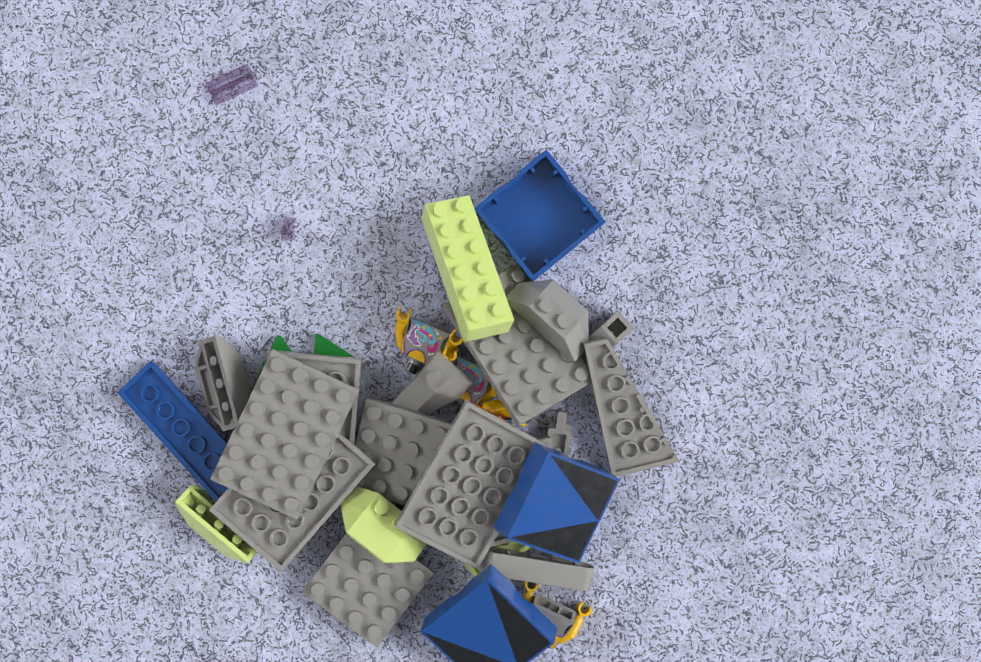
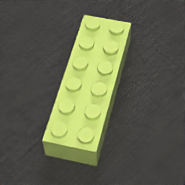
M470 195L425 204L421 219L463 342L509 332L514 318Z

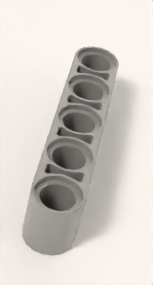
M490 547L479 567V571L482 572L492 564L508 579L582 591L590 590L594 566L585 562L577 563L568 559Z

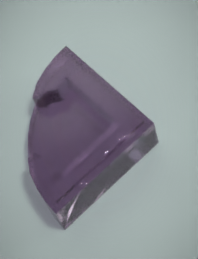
M285 218L283 220L285 225L283 238L287 241L296 240L294 218Z

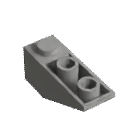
M616 311L589 335V341L606 337L613 348L634 328L619 311ZM584 351L580 356L588 367Z

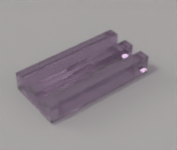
M248 64L205 83L214 99L215 105H220L258 87ZM244 72H247L246 75L236 80H233L217 89L213 88L214 86H217L233 77H236ZM249 79L251 80V83L218 98L217 94Z

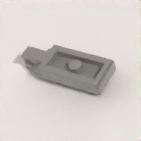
M557 410L556 422L550 421L547 436L551 437L553 449L562 452L568 457L572 433L571 424H566L567 412Z

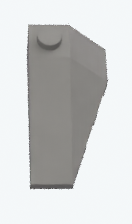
M437 351L393 399L391 404L428 415L459 399L474 381L442 353Z

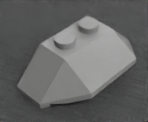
M554 280L518 283L506 296L509 306L570 361L574 363L584 352L583 343L589 341L588 310Z
M215 335L199 340L195 367L207 412L220 425L222 431H227L235 428L251 395L241 354L222 337Z

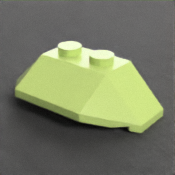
M190 485L175 501L176 507L188 526L224 556L248 564L257 551L209 511L216 501L202 486Z
M356 486L340 504L346 534L382 563H413L427 545V543L395 527L394 524L402 511L377 492Z

